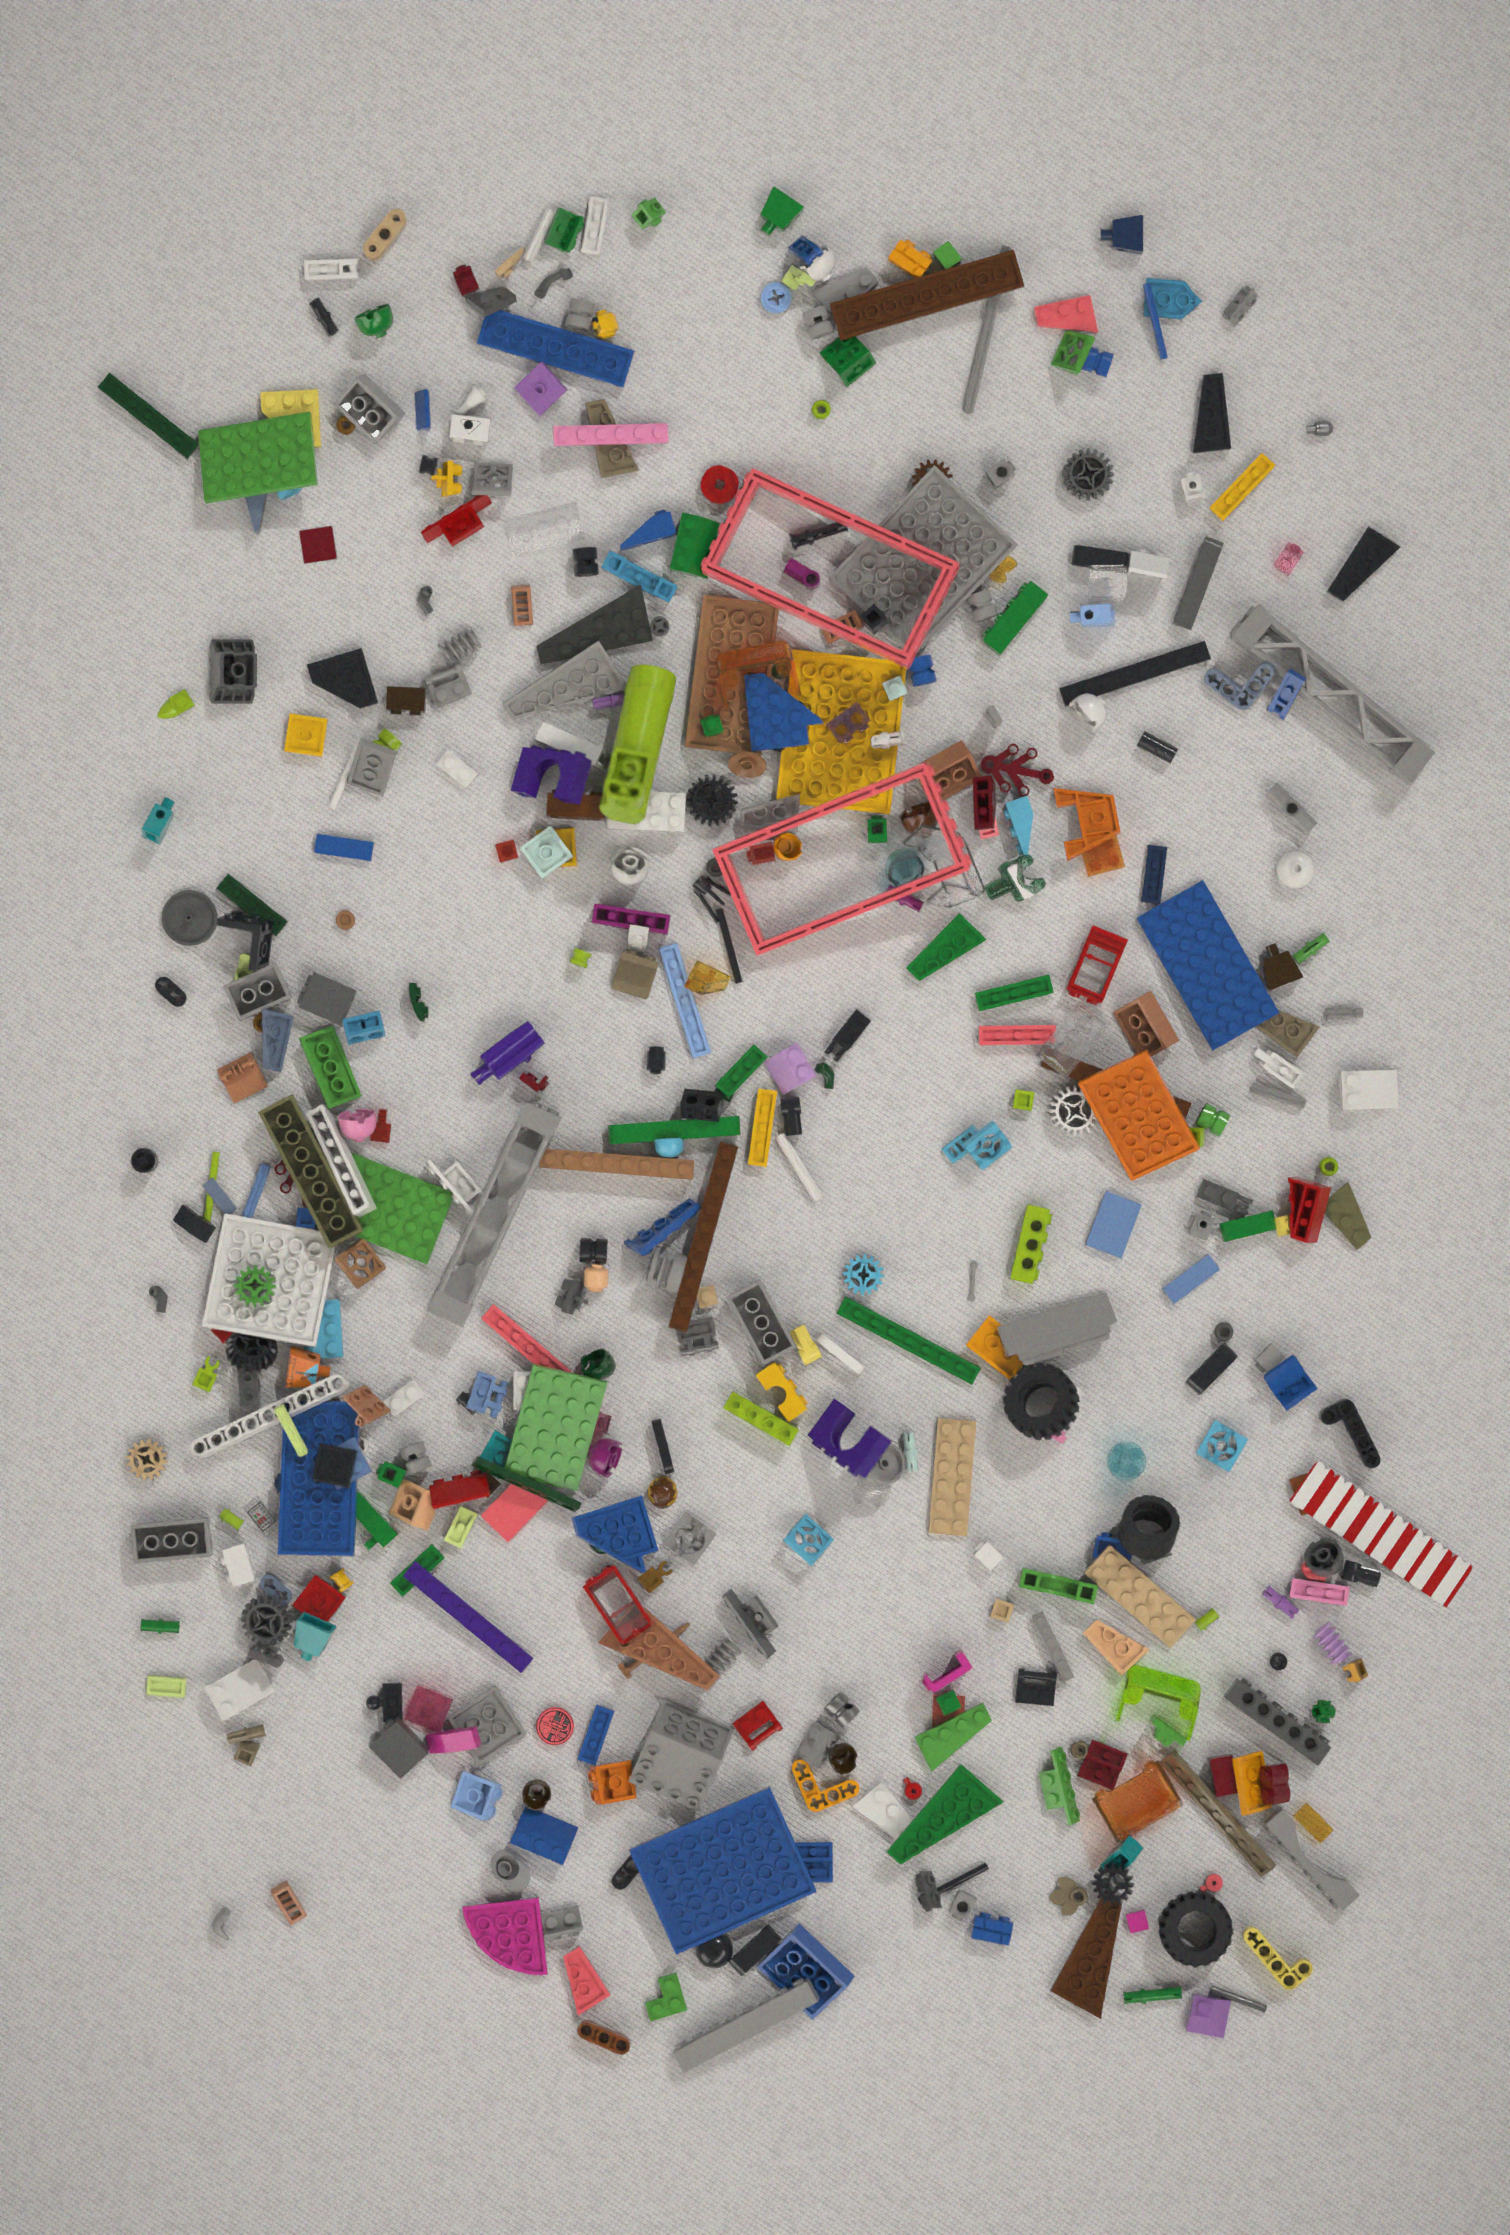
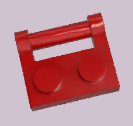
M764 1700L732 1723L752 1751L776 1731L780 1732L784 1729ZM771 1720L772 1726L754 1739L749 1737L751 1733Z

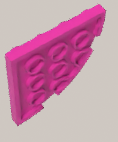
M539 1897L462 1907L471 1935L481 1950L492 1960L507 1969L524 1974L548 1975Z

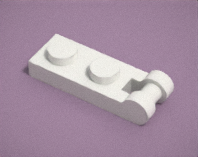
M358 259L304 260L305 281L359 279V273H357ZM343 266H349V272L343 273Z

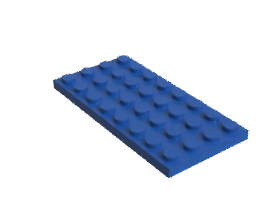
M1203 880L1136 918L1212 1051L1279 1014L1277 1007Z
M300 1401L302 1405L307 1403V1401ZM325 1401L291 1417L308 1449V1453L302 1457L298 1456L283 1428L278 1555L355 1556L358 1480L351 1483L350 1489L343 1487L339 1490L335 1485L312 1481L320 1443L338 1446L355 1437L359 1444L360 1426H357L355 1423L358 1413L347 1402ZM287 1403L284 1406L287 1412H289L290 1404Z

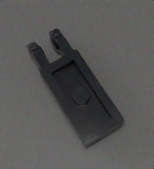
M856 1009L835 1035L833 1042L825 1050V1053L827 1055L831 1053L834 1046L838 1043L843 1047L834 1058L838 1062L846 1050L850 1049L866 1029L871 1020Z

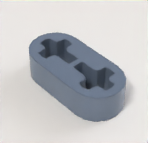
M268 1574L261 1578L260 1587L271 1598L273 1595H276V1601L280 1600V1594L276 1592L278 1589L282 1593L285 1591L288 1593L286 1595L288 1599H283L282 1605L291 1601L292 1592L275 1576ZM273 1579L272 1584L276 1587L275 1590L270 1586L266 1588L264 1580Z

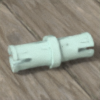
M909 1432V1440L908 1433H902L906 1471H912L911 1463L913 1464V1471H918L916 1455L918 1449L915 1447L914 1432Z

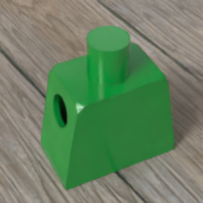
M773 187L760 214V217L766 221L760 230L768 236L772 234L775 228L781 232L785 231L803 212L804 206L776 187Z

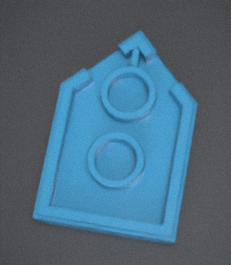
M1146 278V284H1151L1158 318L1183 319L1202 303L1201 299L1185 281ZM1145 297L1143 316L1150 317Z

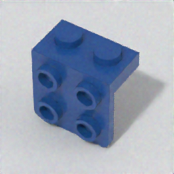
M1295 1355L1286 1358L1263 1377L1286 1411L1318 1389L1306 1374Z

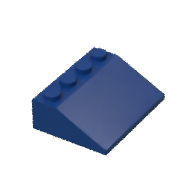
M800 1923L757 1966L779 1989L783 1987L789 1989L793 1986L792 1983L798 1979L803 1978V1980L809 1978L820 1998L817 2003L802 2010L812 2020L839 1996L855 1977Z

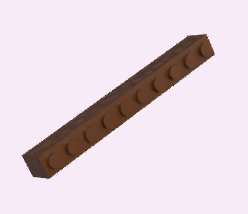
M723 1142L719 1143L668 1328L687 1333L738 1146Z

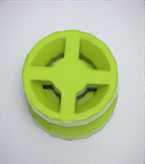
M574 948V955L570 958L569 962L587 969V961L591 958L592 954Z

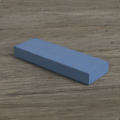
M1208 1254L1162 1289L1173 1304H1175L1220 1269Z

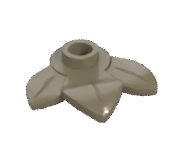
M1060 1877L1058 1878L1060 1888L1053 1891L1049 1899L1054 1904L1062 1906V1915H1072L1076 1912L1078 1906L1083 1905L1087 1901L1088 1895L1083 1887L1077 1886L1073 1879ZM1077 1892L1081 1893V1898L1075 1899L1074 1894Z

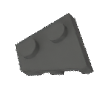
M507 288L466 295L465 301L486 317L517 302V298Z

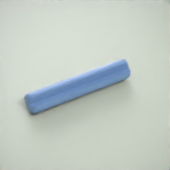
M262 1163L260 1165L242 1213L244 1217H253L271 1166Z

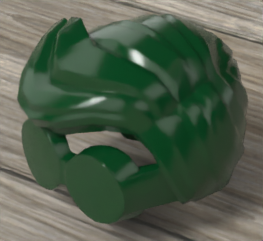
M602 1348L584 1355L580 1359L583 1376L603 1380L611 1376L616 1369L613 1356ZM590 1360V1366L585 1370V1368L588 1365V1361Z

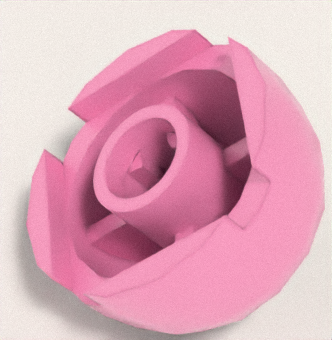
M355 1109L356 1113L350 1114L349 1110L338 1115L340 1131L347 1138L354 1139V1142L365 1141V1138L375 1131L376 1113L373 1110Z

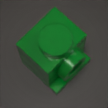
M719 714L710 715L700 720L705 738L724 733Z
M882 815L871 816V819H867L868 843H887V819H883ZM875 826L880 827L881 831L879 833L873 831Z
M385 1461L384 1464L380 1463L376 1471V1474H378L377 1479L399 1488L407 1469ZM388 1470L394 1471L393 1477L387 1475Z

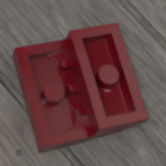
M1092 1739L1077 1777L1113 1791L1128 1753Z

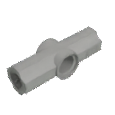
M1278 783L1265 794L1282 811L1284 816L1288 817L1305 835L1317 824L1300 806L1299 802L1294 800ZM1288 804L1296 806L1294 814L1287 812L1286 807Z

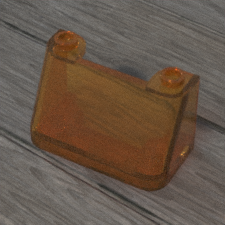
M1154 1760L1149 1761L1144 1765L1145 1768L1142 1773L1113 1790L1105 1791L1101 1789L1094 1794L1095 1797L1092 1800L1117 1843L1123 1841L1129 1835L1132 1836L1183 1806L1180 1796L1159 1760L1156 1762Z

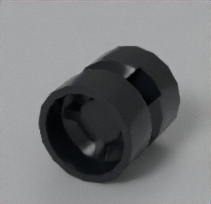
M597 547L572 549L573 561L576 562L574 565L575 577L599 575L598 563L595 562L598 559Z
M140 1148L132 1154V1167L140 1173L152 1172L157 1168L158 1156L149 1148Z
M581 1238L579 1262L590 1263L594 1260L595 1263H607L608 1239L597 1238L596 1241H593L592 1238Z

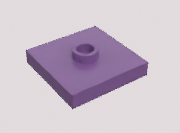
M543 361L514 387L539 416L545 413L568 391Z

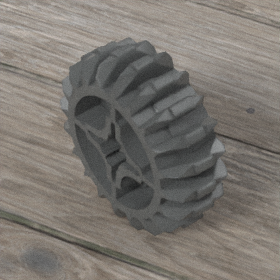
M1089 448L1086 449L1085 455L1082 449L1079 450V457L1073 453L1074 461L1068 458L1067 463L1070 466L1064 465L1063 469L1068 471L1062 473L1063 477H1068L1063 483H1070L1067 491L1073 488L1072 496H1075L1078 492L1080 493V500H1082L1083 494L1086 495L1087 501L1090 500V495H1093L1094 500L1098 498L1097 493L1104 496L1102 489L1106 491L1110 489L1106 483H1113V480L1108 478L1114 476L1113 472H1108V470L1113 469V465L1106 466L1110 459L1107 458L1103 461L1104 453H1101L1098 457L1096 456L1098 451L1096 449L1093 455L1090 454ZM1087 460H1093L1101 467L1092 468ZM1081 461L1082 472L1073 476L1074 466ZM1086 469L1089 473H1094L1091 475V480L1087 476H1083ZM1104 473L1103 482L1095 488L1094 478ZM1075 482H1086L1090 490L1079 487Z
M266 1594L264 1598L258 1595L257 1600L252 1598L250 1603L245 1605L246 1609L242 1611L244 1617L241 1618V1621L245 1623L242 1629H248L245 1634L247 1636L252 1635L251 1641L258 1639V1645L264 1641L265 1646H268L270 1642L272 1645H275L277 1640L282 1642L283 1637L288 1636V1631L292 1629L290 1623L293 1622V1619L288 1616L292 1614V1611H286L288 1604L283 1606L281 1604L283 1599L277 1602L276 1595H273L271 1599L269 1594ZM265 1607L272 1608L274 1611H269ZM254 1610L256 1611V1616L258 1617L257 1624H255L253 1620ZM278 1615L281 1621L280 1629H278V1624L276 1623V1617ZM272 1617L270 1621L263 1622L264 1619ZM260 1629H266L269 1633H265Z

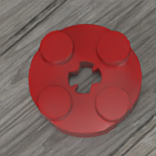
M722 465L710 467L702 477L701 491L704 497L713 504L728 503L735 497L738 491V477L728 467ZM717 480L725 482L722 490L714 487L717 484Z

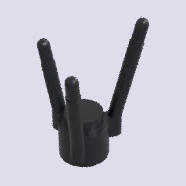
M702 875L694 882L692 887L696 889L694 893L700 898L711 917L718 923L716 915L702 893L704 895L709 893L722 906L725 905V902L711 890L712 886L731 896V893L713 882L709 877L705 878Z

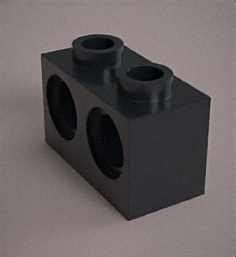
M684 1089L680 1103L681 1118L719 1122L723 1109L722 1092Z

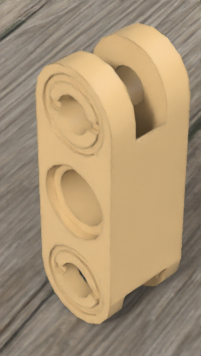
M391 210L364 243L363 251L367 259L371 261L379 260L405 228L407 219L402 210ZM395 218H400L398 222H394ZM382 231L390 232L388 239L380 238ZM372 248H376L375 252H370Z

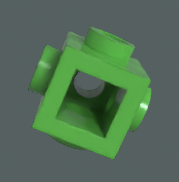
M656 198L649 201L645 199L637 205L638 208L631 216L641 229L644 230L651 225L656 227L662 222L661 217L666 211Z

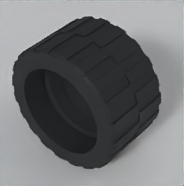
M1154 1495L1138 1496L1131 1500L1124 1509L1118 1528L1119 1541L1126 1551L1137 1558L1151 1560L1164 1557L1174 1546L1180 1527V1516L1176 1508L1169 1501ZM1138 1520L1155 1522L1163 1529L1164 1533L1159 1535L1146 1534L1140 1531L1134 1522Z

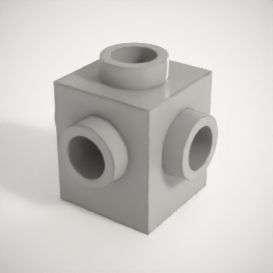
M1201 1210V1213L1191 1214L1188 1221L1190 1226L1188 1234L1207 1240L1209 1234H1213L1217 1226L1214 1223L1215 1218L1211 1217L1212 1213ZM1201 1221L1205 1222V1226L1203 1228H1201L1199 1225Z

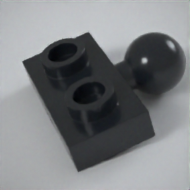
M383 1683V1699L376 1695L369 1696L366 1700L367 1708L375 1711L383 1707V1722L390 1718L394 1719L396 1716L403 1721L402 1683Z

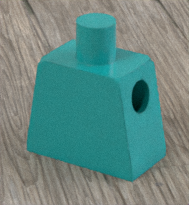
M164 797L161 805L155 803L142 827L144 838L159 845L161 844L173 819V811H171L175 803L173 800Z
M303 1612L296 1622L294 1647L302 1651L301 1658L305 1661H311L313 1656L319 1657L326 1648L337 1626Z

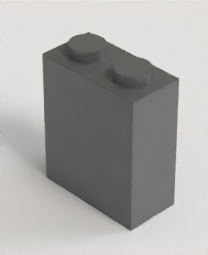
M315 972L313 975L309 974L305 982L307 989L305 993L301 992L297 1001L300 1004L299 1008L342 1026V1019L346 1018L357 991Z
M396 1716L394 1719L390 1718L387 1720L380 1732L375 1731L370 1736L368 1747L401 1779L428 1755L429 1747Z

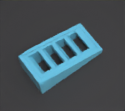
M973 1124L942 1148V1151L953 1164L968 1153L963 1145L964 1141L962 1138L965 1137L968 1140L970 1138L968 1133L971 1132L974 1135L978 1132V1129ZM956 1142H959V1144L963 1147V1152L956 1145ZM951 1146L958 1153L957 1156H955L953 1152L950 1150Z

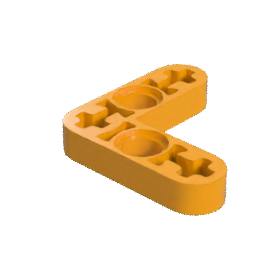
M800 1758L796 1759L792 1764L793 1774L806 1805L812 1812H819L850 1799L859 1792V1784L853 1779L845 1780L820 1791L810 1766L806 1761ZM799 1762L802 1765H806L804 1768L805 1775L807 1773L810 1774V1776L803 1777L801 1780L798 1778L802 1776L801 1772L795 1770ZM805 1780H811L814 1784L813 1788L809 1791L802 1787ZM848 1783L856 1785L854 1793L846 1791L844 1792L846 1796L842 1798L838 1787L842 1786V1790L848 1787ZM831 1790H835L839 1794L838 1799L835 1801L828 1799L827 1795ZM821 1794H824L828 1804L824 1805V1801L820 1802L818 1808L810 1805L813 1798L820 1800L822 1799Z

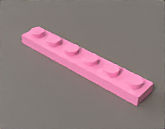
M667 423L553 426V446L668 443Z

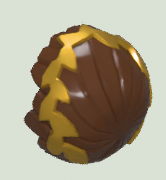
M659 1476L648 1486V1499L654 1506L664 1509L675 1503L678 1491L674 1481L667 1476Z

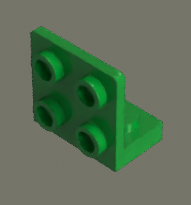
M838 337L819 353L835 370L846 387L876 364L870 351L857 337L840 341Z

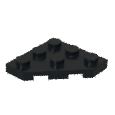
M362 648L307 664L310 678L314 685L359 709L379 704Z

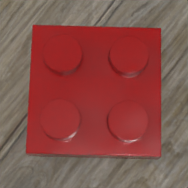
M315 1574L292 1606L302 1613H308L328 1622L346 1597Z

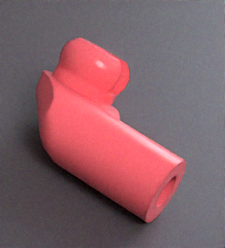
M1306 1561L1301 1565V1571L1308 1580L1326 1581V1577L1313 1574L1306 1565Z

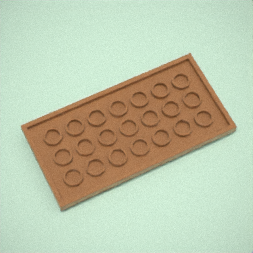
M703 595L685 740L686 748L727 753L752 752L744 675L764 673L771 678L779 609L760 601ZM719 714L724 733L705 738L700 720L710 715ZM761 751L753 752L761 756Z

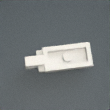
M1256 1048L1253 1053L1255 1057L1260 1059L1258 1064L1264 1070L1291 1089L1295 1088L1304 1075L1303 1072L1275 1052L1267 1050L1265 1053Z

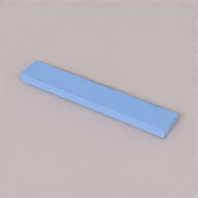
M675 943L659 948L692 1058L709 1054L711 1051L678 944Z

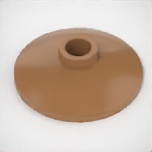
M738 752L729 758L728 767L737 776L755 778L765 772L766 762L756 753Z

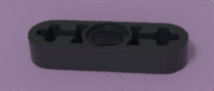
M661 1418L652 1420L665 1475L673 1473L675 1470Z
M631 1854L612 1877V1885L618 1890L625 1889L639 1873L638 1869L630 1871L627 1868V1863L633 1860ZM624 1868L625 1871L632 1876L631 1878H629V1876L627 1875L624 1878V1885H617L616 1877H622L624 1872L621 1870Z

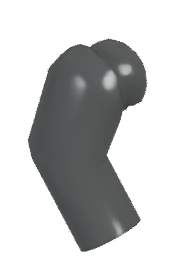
M159 1286L150 1287L149 1294L157 1301L156 1312L166 1313L167 1294Z

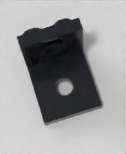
M231 911V913H226L224 916L217 918V926L253 932L248 970L257 971L269 966L274 920L263 919L257 914L246 916L241 911Z

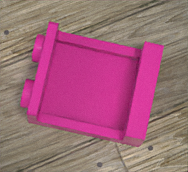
M961 1649L955 1652L960 1664L940 1677L931 1681L926 1672L922 1674L924 1677L922 1683L928 1691L937 1692L973 1668Z

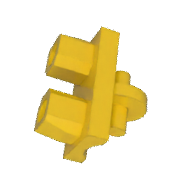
M454 461L442 462V469L437 468V474L431 476V480L436 481V488H442V497H449L462 492L461 483H453V476L462 475V465L454 464Z

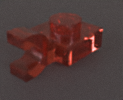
M379 1109L378 1122H376V1128L371 1134L370 1141L390 1143L392 1124L386 1123L388 1109Z

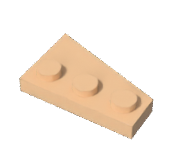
M1095 1620L1082 1632L1120 1675H1123L1150 1650L1099 1620Z

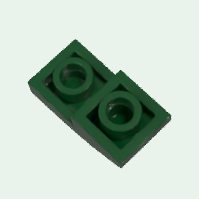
M409 983L410 999L414 1012L420 1022H425V1018H428L429 1008L425 1006L424 1002H417V999H421V987H417V983Z

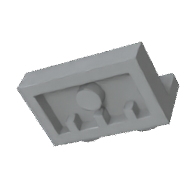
M578 1906L541 1914L545 1939L550 1938V1941L561 1939V1935L568 1934L569 1937L576 1936L583 1930Z

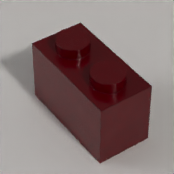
M1230 1753L1208 1757L1215 1796L1237 1794L1232 1760L1233 1755Z

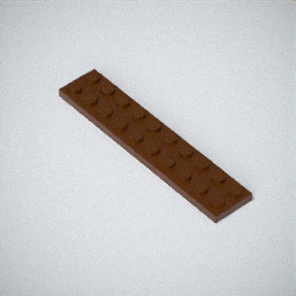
M1010 250L832 302L830 307L840 341L1021 289L1025 285L1015 252Z

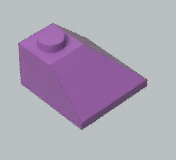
M1193 1993L1186 2031L1224 2038L1231 2000Z

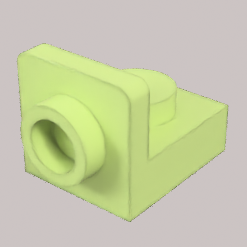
M793 265L790 266L782 278V282L794 291L799 285L804 286V284L812 287L816 282L804 271Z

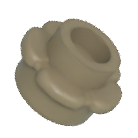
M1081 1740L1074 1742L1071 1746L1072 1756L1080 1760L1085 1759L1089 1749L1086 1742Z

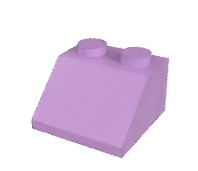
M798 1043L793 1044L764 1062L782 1095L816 1077Z

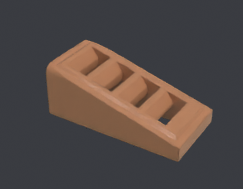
M530 585L511 586L514 626L533 625ZM527 591V595H516L515 593ZM527 599L528 603H516V600ZM528 607L527 611H517V608ZM529 615V618L517 619V616Z
M856 610L835 619L841 623L845 620L847 626L856 630L863 628ZM848 618H853L855 627H852ZM821 629L828 645L841 639L836 635L832 638L829 632Z
M284 1881L271 1889L273 1898L290 1926L307 1916L288 1881ZM291 1896V1899H289V1900H287L286 1902L282 1903V1900H284V1899H286L287 1897ZM293 1903L296 1904L295 1906L286 1910V1907L290 1906ZM299 1909L300 1912L290 1917L289 1914Z

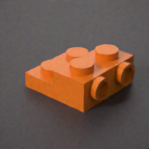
M631 1760L590 1766L591 1771H588V1779L590 1783H593L594 1789L591 1790V1799L593 1802H596V1805L637 1798L635 1784L628 1782L632 1774Z

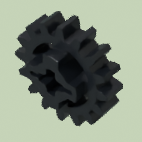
M1113 1862L1111 1867L1106 1863L1104 1869L1100 1867L1098 1869L1099 1873H1095L1093 1876L1097 1879L1092 1882V1885L1096 1886L1093 1892H1099L1097 1898L1103 1897V1903L1109 1900L1111 1905L1115 1901L1121 1904L1122 1899L1127 1901L1128 1895L1133 1893L1130 1889L1135 1885V1883L1130 1882L1133 1879V1875L1128 1876L1129 1869L1122 1870V1864L1118 1868L1115 1862ZM1109 1872L1108 1878L1101 1879L1104 1874ZM1112 1879L1114 1881V1884H1116L1115 1888L1110 1883ZM1125 1889L1122 1894L1117 1895L1118 1890Z

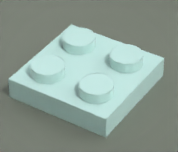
M551 825L520 847L542 879L573 857Z

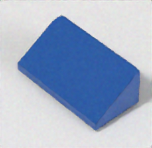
M423 389L414 394L416 429L430 430L429 391Z

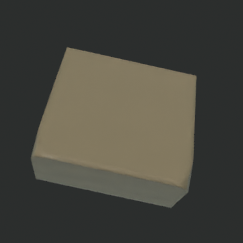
M247 1740L240 1742L234 1760L251 1767L260 1745L250 1740L249 1742Z

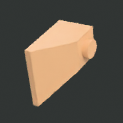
M403 1478L389 1514L412 1526L428 1531L435 1515L430 1491Z

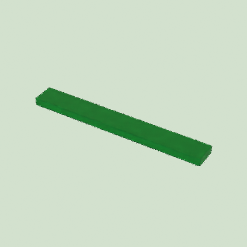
M847 1297L843 1299L836 1313L971 1385L981 1369L975 1364Z

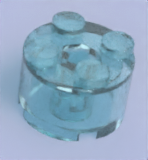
M1119 1442L1108 1452V1469L1118 1479L1125 1481L1136 1479L1146 1468L1147 1460L1145 1453L1133 1442ZM1126 1456H1129L1128 1458L1131 1460V1463H1127V1466H1124L1122 1458L1124 1459Z

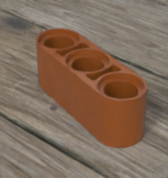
M591 2020L580 2022L578 2026L580 2038L619 2055H624L630 2050L631 2043L627 2036ZM589 2025L592 2029L591 2033H582V2026ZM607 2033L609 2040L602 2042L599 2039V2035ZM623 2040L627 2043V2047L619 2049L616 2043Z

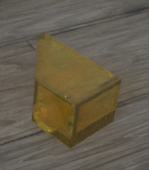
M697 960L684 987L700 995L725 991L731 976Z

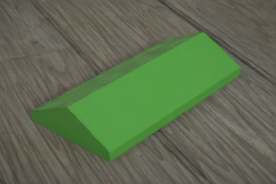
M333 1025L299 1038L327 1109L362 1096Z

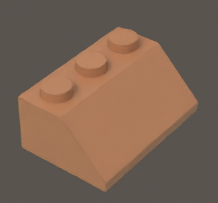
M962 740L923 761H927L928 765L931 764L935 771L933 777L935 782H939L943 793H941V797L943 800L972 785L973 777L981 776L971 753ZM918 777L917 780L921 788L923 789L925 795L927 796L923 784L920 780V777Z
M1152 991L1113 1012L1136 1054L1147 1049L1152 1057L1180 1041Z

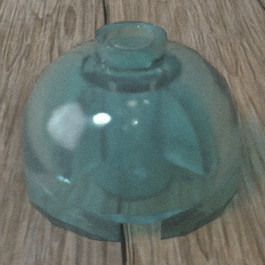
M902 848L895 850L888 856L885 863V872L889 881L894 886H899L922 877L924 864L916 852Z

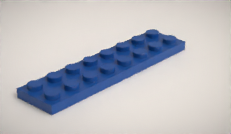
M501 310L484 317L477 340L478 345L538 363L543 361L548 366L624 388L635 352L625 347Z

